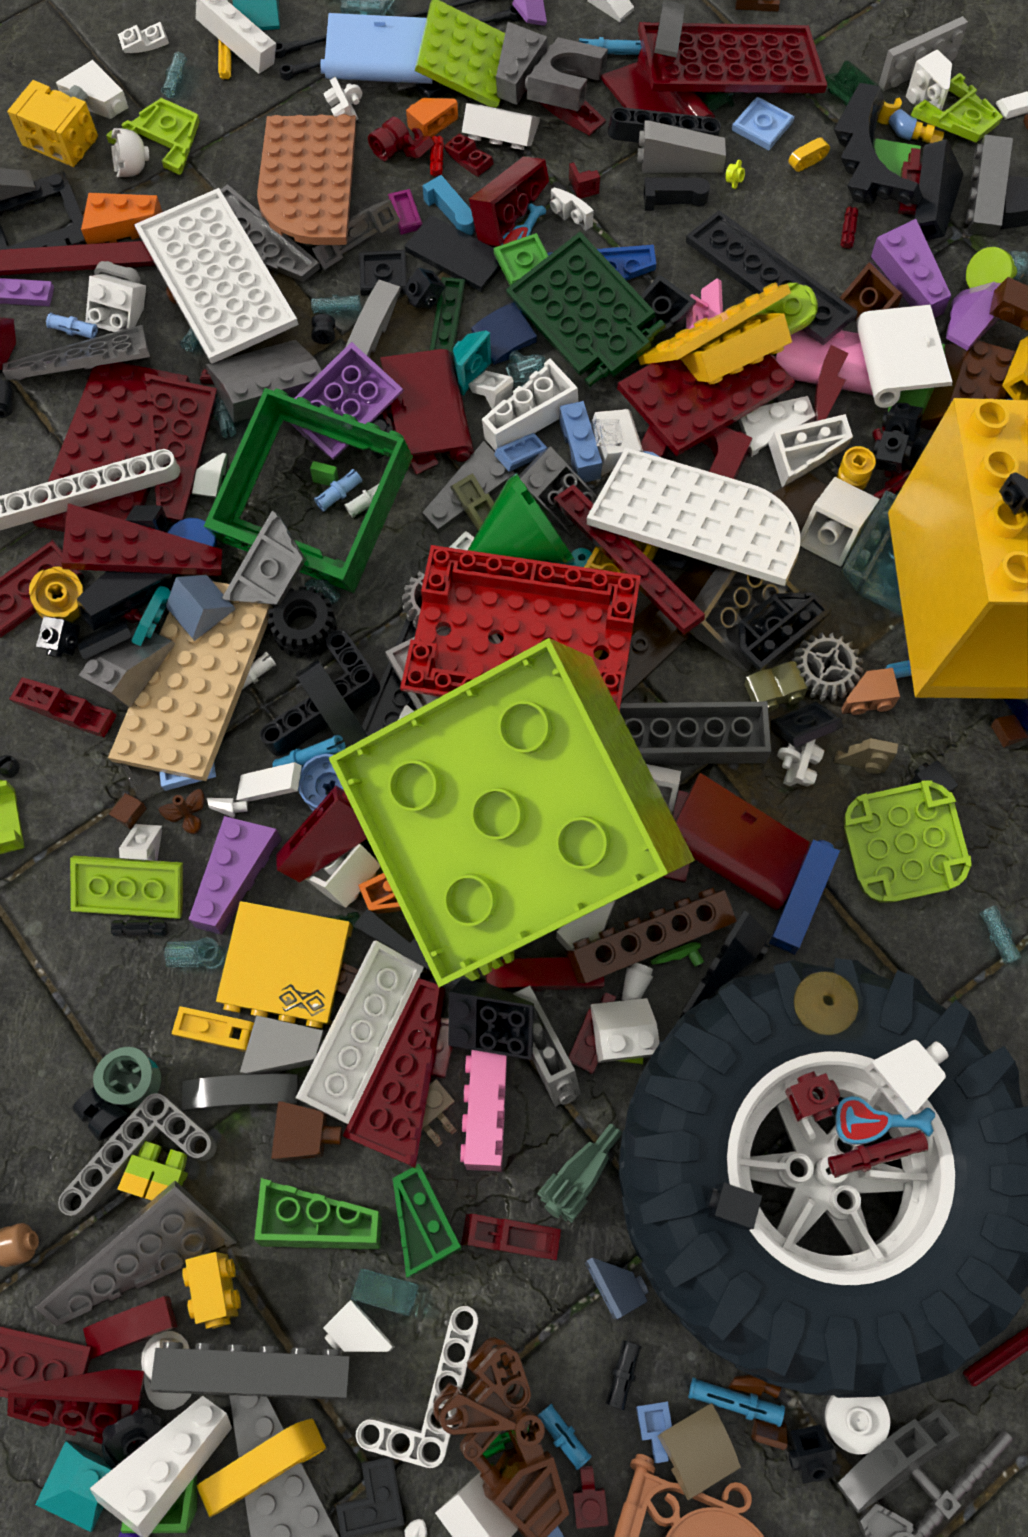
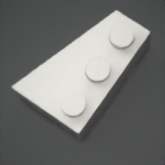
M846 414L774 431L768 445L782 487L799 479L846 449L853 438Z

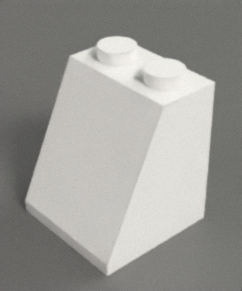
M834 477L811 509L800 534V546L841 567L869 522L880 499Z

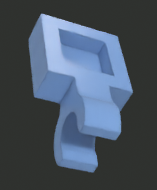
M668 1402L637 1406L641 1440L651 1439L654 1463L667 1462L668 1455L657 1436L672 1427Z

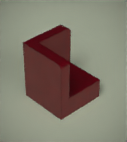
M570 163L569 181L576 196L582 199L599 194L600 175L598 171L591 172L588 170L579 173L575 163Z

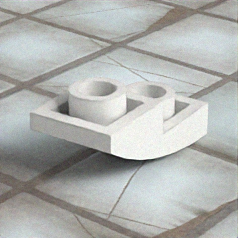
M161 22L149 26L142 31L135 25L118 34L124 53L145 52L169 44Z
M555 187L551 189L550 207L555 214H558L563 220L572 217L573 221L579 224L585 231L593 227V209L569 192Z

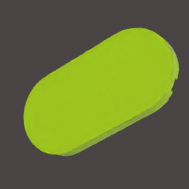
M788 283L791 291L789 295L758 312L784 313L790 335L807 327L815 318L818 309L817 299L813 290L806 285L798 283Z

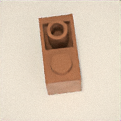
M893 668L867 671L847 697L841 708L842 714L860 715L868 710L877 709L879 712H884L892 709L900 698Z

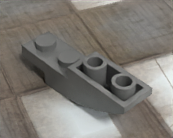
M939 1409L919 1422L913 1419L866 1455L838 1482L837 1486L856 1512L860 1513L908 1481L910 1473L957 1443L960 1439V1434Z

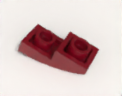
M460 133L444 145L445 151L457 163L477 177L494 164L492 156L478 150L474 140Z

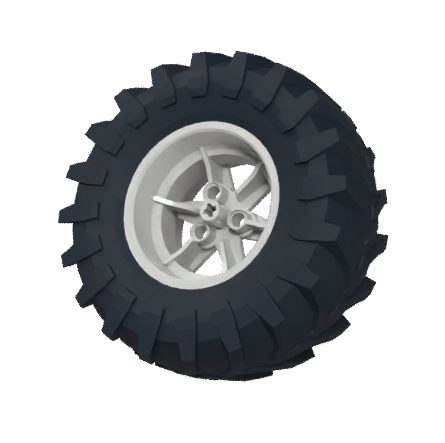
M835 958L834 968L791 960L774 965V973H759L734 978L720 987L718 994L713 998L703 1000L677 1021L665 1040L660 1042L645 1069H643L627 1110L619 1160V1179L623 1195L622 1203L631 1243L637 1256L643 1261L641 1265L656 1294L664 1305L681 1319L680 1323L709 1351L733 1363L735 1368L769 1384L799 1391L800 1393L816 1396L834 1395L837 1398L878 1397L908 1390L913 1386L953 1373L981 1351V1346L1003 1332L1025 1302L1020 1294L1028 1286V1106L1024 1107L1021 1101L1019 1070L1015 1060L1005 1046L994 1052H991L985 1046L977 1027L976 1018L957 1000L945 1009L935 1002L919 979L897 970L892 981L874 973L858 960ZM913 1040L919 1041L924 1049L934 1042H939L948 1052V1058L939 1064L940 1068L945 1072L946 1078L914 1113L918 1114L925 1108H930L935 1112V1118L931 1122L933 1133L929 1137L925 1135L928 1142V1151L901 1158L903 1169L881 1163L872 1166L871 1170L866 1172L861 1170L854 1171L834 1178L832 1174L828 1175L826 1169L829 1168L828 1157L843 1154L837 1146L839 1136L836 1131V1124L826 1134L812 1117L798 1122L785 1091L790 1086L798 1084L797 1078L813 1071H815L817 1076L826 1073L829 1080L833 1079L836 1083L840 1097H859L875 1110L886 1111L890 1114H900L864 1069L875 1059ZM776 1107L794 1152L750 1157L752 1143L761 1122ZM891 1128L888 1132L893 1139L914 1133L920 1129ZM851 1145L850 1151L854 1150V1147L858 1145ZM792 1161H798L803 1165L804 1175L802 1177H796L791 1173L790 1163ZM751 1180L794 1189L777 1229L768 1221L760 1207L754 1229L743 1230L708 1217L710 1209L706 1207L707 1197L710 1189L716 1188V1184L725 1182L753 1192ZM903 1191L902 1201L893 1223L882 1237L874 1243L869 1235L860 1206V1194ZM840 1192L847 1194L850 1198L851 1204L848 1209H843L838 1205L837 1196ZM826 1212L853 1254L845 1256L823 1255L801 1248L796 1243L821 1215Z

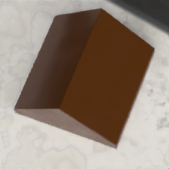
M869 262L840 296V299L858 311L857 320L862 313L867 311L898 308L903 293Z

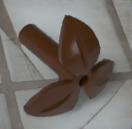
M197 789L188 795L186 801L181 795H176L172 799L173 803L163 805L158 809L160 814L171 822H177L185 818L182 828L187 833L195 834L201 828V819L192 814L202 810L204 793L202 789Z

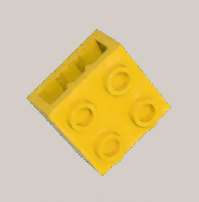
M219 1252L186 1259V1268H183L182 1273L185 1286L190 1287L191 1299L188 1300L190 1318H195V1324H205L206 1329L230 1325V1318L237 1317V1309L241 1308L239 1291L234 1290L232 1278L236 1277L233 1259H229L228 1254Z

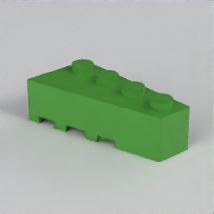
M261 1178L254 1238L261 1247L380 1249L382 1218L378 1211L344 1201L333 1200L320 1194H312L292 1186H284Z

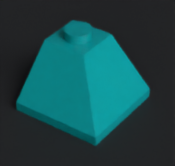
M486 330L467 334L453 348L455 372L461 395H464L469 390L468 384L480 376L491 364L490 332Z
M67 1440L35 1505L92 1532L104 1507L97 1502L90 1488L114 1468L109 1467L103 1457Z

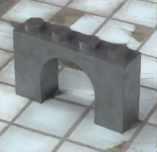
M558 37L549 46L546 54L542 55L540 62L534 66L532 73L527 75L525 80L527 99L578 111L585 102L586 78L600 80L601 75L606 71L608 49Z

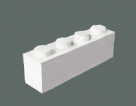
M196 0V20L258 74L274 64L276 42L227 0Z

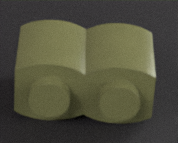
M796 661L783 663L772 669L762 670L747 676L744 685L751 701H767L768 712L777 709L779 704L787 702L795 704L803 700L808 687L805 684L804 678L800 676L801 672L796 667Z

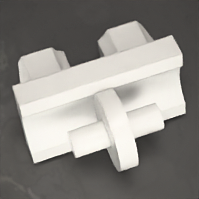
M332 78L330 82L333 87L323 94L329 105L333 107L331 111L336 118L342 114L356 115V120H358L359 118L352 104L357 105L360 102L359 100L362 97L361 88L358 85L349 83L343 89L337 78Z
M815 740L796 748L789 743L788 748H780L778 750L777 756L783 760L782 767L787 769L784 784L792 786L798 783L808 787L815 783L817 772L807 768L808 763L810 762L814 765L819 763L824 754V750L815 744Z

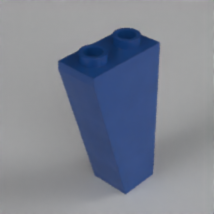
M813 839L804 855L769 944L794 955L800 948L840 852L831 843Z

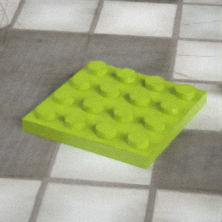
M432 0L414 71L489 107L497 108L500 98L497 97L496 74L505 33L444 2Z

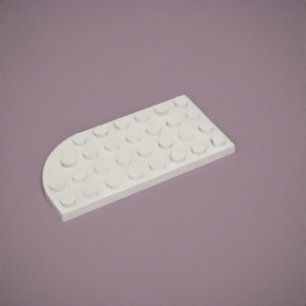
M627 447L587 516V525L785 586L800 549V531L793 514L779 498L769 491L752 484Z

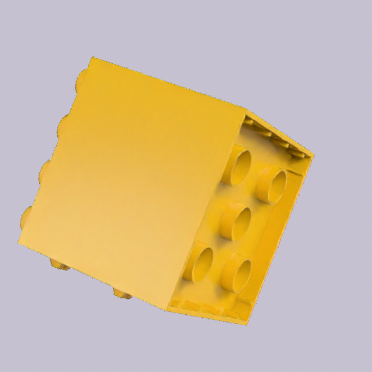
M954 398L888 511L915 698L1028 699V515L1025 511L1015 515L999 493V490L1012 473L1016 472L1028 479V400Z

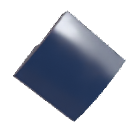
M514 302L490 313L471 327L472 333L485 330L490 332L491 361L494 365L515 357L516 350L534 344L537 340V335Z

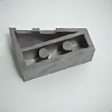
M510 22L507 23L496 74L498 98L516 105L527 90L525 89L527 75L532 73L534 66L540 62L542 55H545L547 52V36Z

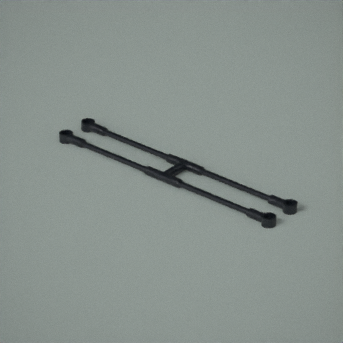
M460 0L448 3L447 5L456 8L484 0ZM511 5L506 11L494 13L493 16L478 20L486 24L509 19L515 22L521 19V15ZM429 8L413 13L409 11L394 16L421 17L428 15ZM327 35L284 44L278 41L276 42L275 57L283 58L288 52L324 42ZM321 60L292 66L290 64H282L279 68L281 78L283 80H291L296 74L320 67Z

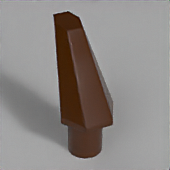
M752 1375L736 1376L729 1385L731 1389L753 1393L758 1396L765 1392L775 1398H778L781 1387L769 1384Z

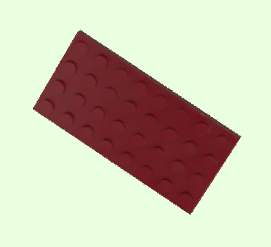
M639 22L638 34L652 91L814 94L825 93L828 86L809 25L683 23L676 58L654 53L659 23Z
M120 362L94 367L48 482L152 452L145 373L190 383L188 376ZM146 470L140 471L138 475L144 473ZM121 477L116 478L114 482L120 480ZM97 484L92 485L90 489L94 488ZM151 487L86 505L83 508L125 520L135 505H145ZM72 491L68 492L65 496L70 495ZM67 511L32 522L37 527L65 532Z

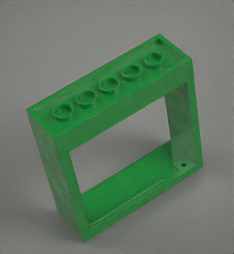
M265 388L204 527L219 542L249 552L262 527L240 518L283 421L362 450L368 449L390 457L345 562L337 558L334 560L323 556L320 549L295 540L306 559L299 573L355 593L413 456L404 437L398 432L389 431L387 433L380 430L381 428L373 423L366 422V424L357 422L358 420L349 414L341 416L334 413L327 406L320 405L319 408L311 405L312 403L305 398L297 397L295 399L289 397L283 390L275 388L273 391Z

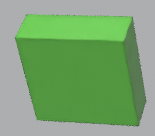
M316 461L312 462L310 470L313 482L330 486V483L339 480L337 467Z

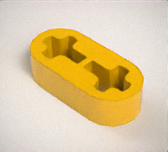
M817 138L795 150L789 158V164L796 172H800L824 159L830 151V146L823 138Z

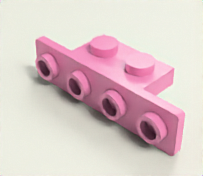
M717 278L702 288L701 299L693 294L690 295V297L696 300V304L686 314V329L695 327L694 323L703 318L709 320L723 312L721 280Z

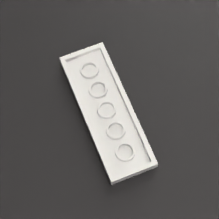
M373 941L296 1099L325 1112L327 1115L343 1123H349L406 1002L420 977L423 966L386 945Z

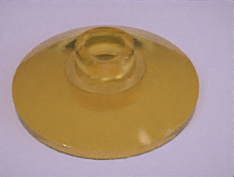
M816 972L807 976L797 987L794 995V1008L799 1020L809 1030L822 1035H834L846 1030L853 1023L858 1011V999L851 984L840 975L832 972ZM823 996H830L833 999V1005H825Z

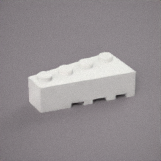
M550 358L544 363V367L539 372L535 371L529 376L530 380L522 387L518 386L508 400L501 401L482 418L484 438L494 450L524 436L536 433L559 419L560 406L578 402V388Z
M204 1396L200 1397L90 1488L97 1502L140 1537H148L232 1429L227 1413Z

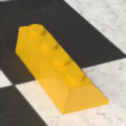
M757 313L680 359L697 381L708 382L709 385L718 383L723 380L722 376L728 373L736 374L741 372L743 366L759 363L764 360L763 356L769 353H779L784 350V346L792 343L785 314Z

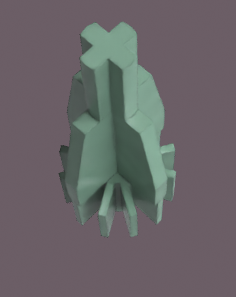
M610 1123L595 1143H587L570 1158L557 1173L558 1175L553 1173L538 1191L537 1195L541 1197L540 1200L546 1203L544 1207L552 1216L559 1218L561 1215L565 1221L569 1220L572 1223L588 1202L586 1197L595 1186L609 1160L607 1153L622 1135L621 1130L617 1129L613 1124Z

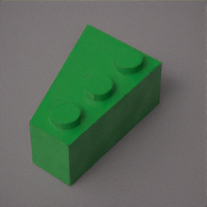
M420 1164L392 1178L405 1273L408 1279L462 1249Z

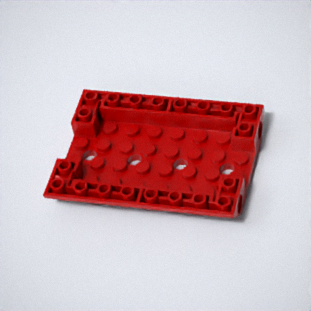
M431 545L421 589V611L415 639L410 640L400 690L441 697L550 638L592 657L620 712L641 576ZM442 626L451 629V632L446 636L437 634V630ZM493 634H499L504 639L499 644H493L489 641V637ZM598 650H604L609 656L604 660H599L594 656V653Z

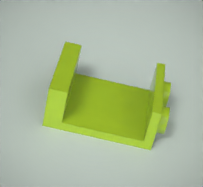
M0 780V854L25 848L16 792L7 780Z

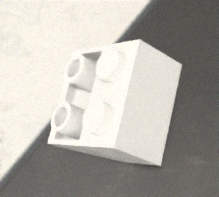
M938 49L916 61L906 93V98L915 106L925 99L940 110L943 108L950 87L952 63Z
M106 274L89 276L85 322L96 324L98 328L112 332L135 327L144 310L146 285Z

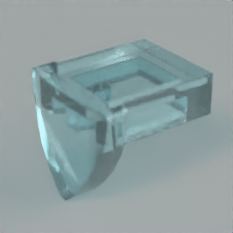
M539 356L506 365V370L509 376L513 378V384L516 388L525 385L530 380V375L535 371L539 372L543 368V363Z

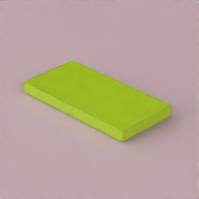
M72 856L70 858L72 912L179 919L182 917V862Z

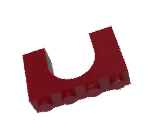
M649 426L641 441L643 451L653 452L665 459L670 448ZM725 427L703 440L702 443L706 444L715 456L709 472L736 480L749 453L753 438L743 432H736Z

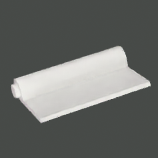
M931 305L867 311L857 318L856 326L874 401L877 406L882 408L893 406L899 400L900 391L952 386V378Z

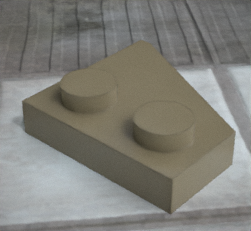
M870 738L862 741L860 744L849 746L848 753L836 751L833 763L862 768L872 774L885 773L897 754L898 744Z

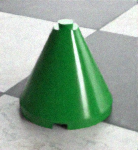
M517 473L507 480L468 548L469 551L565 565L575 560Z

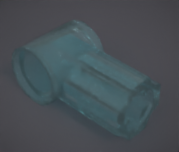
M206 937L199 941L167 942L164 957L167 967L205 966L214 969L221 966L224 962L225 951L215 940ZM210 948H215L213 956L205 959V952Z

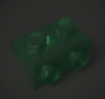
M849 60L844 61L839 72L826 74L825 76L828 91L832 95L840 97L846 107L859 83L878 86L874 80Z

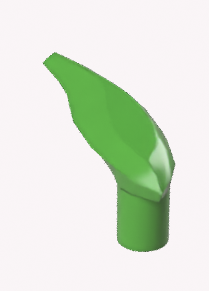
M692 942L657 956L651 960V964L680 960L686 956L690 958L694 967L699 966L705 961L698 951L701 944Z

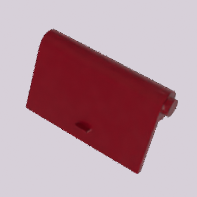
M642 49L640 50L638 62L604 73L600 77L624 108L715 118V115L696 92L652 91Z
M437 349L380 357L382 370L404 390L390 404L395 431L404 437L412 456L449 451L452 459L459 462L467 461L474 453V448L451 352L446 349Z
M699 773L679 815L674 819L694 859L772 909L778 910L790 893L810 842L702 773Z

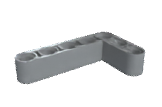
M151 1094L142 1101L62 1192L58 1201L59 1209L65 1215L81 1218L89 1214L124 1174L131 1156H138L145 1141L151 1143L160 1131L189 1156L199 1161H206L214 1156L217 1149L216 1141L171 1100L161 1094ZM162 1101L164 1103L163 1112L160 1115L154 1116V1105ZM184 1120L186 1124L184 1131L181 1134L175 1135L174 1125L178 1121ZM142 1124L144 1127L142 1136L134 1139L132 1135L134 1128ZM200 1139H206L207 1147L205 1151L197 1154L195 1152L196 1142ZM117 1148H122V1159L114 1163L112 1160L113 1152ZM101 1171L102 1181L98 1186L94 1187L91 1182L92 1177L96 1172ZM76 1195H79L81 1197V1205L77 1210L73 1211L71 1209V1201Z

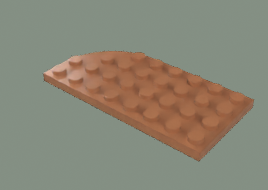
M323 114L317 116H267L257 198L262 217L269 222L270 228L281 236L285 233L294 237L296 242L312 245H347L357 126L356 115L342 114L336 118L334 115Z

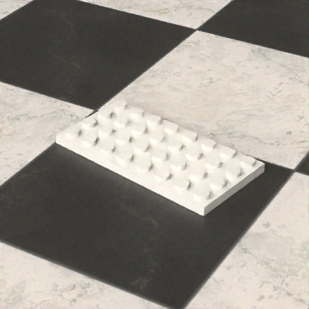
M219 188L134 224L141 240L211 364L298 325L296 316Z

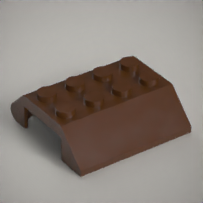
M979 340L968 350L955 343L945 345V358L952 378V386L934 387L922 415L921 428L931 431L936 429L954 398L1002 400L1012 398L1002 385L1016 351Z

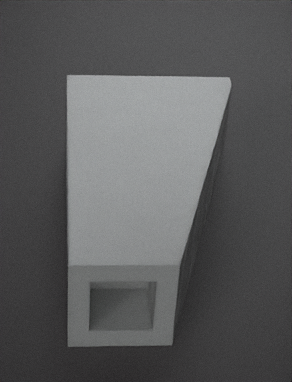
M653 121L644 122V131L639 132V146H642V148H638V163H642V173H723L726 159L725 138Z
M528 986L513 994L534 1003L532 1061L554 1106L566 1105L574 1101L581 1094L576 1072L533 990Z

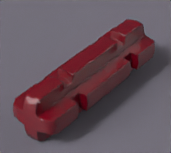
M850 206L846 209L840 244L842 248L851 249L853 247L859 212L856 207L852 208Z

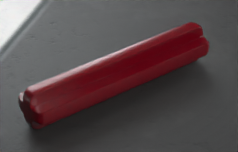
M1028 1327L964 1370L963 1375L971 1386H978L1027 1352Z

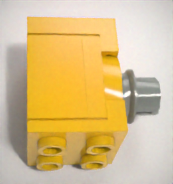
M32 80L7 111L22 146L72 167H75L79 160L83 158L86 151L95 143L98 137L86 104L89 101V97L77 85H73L69 91H51L49 86Z

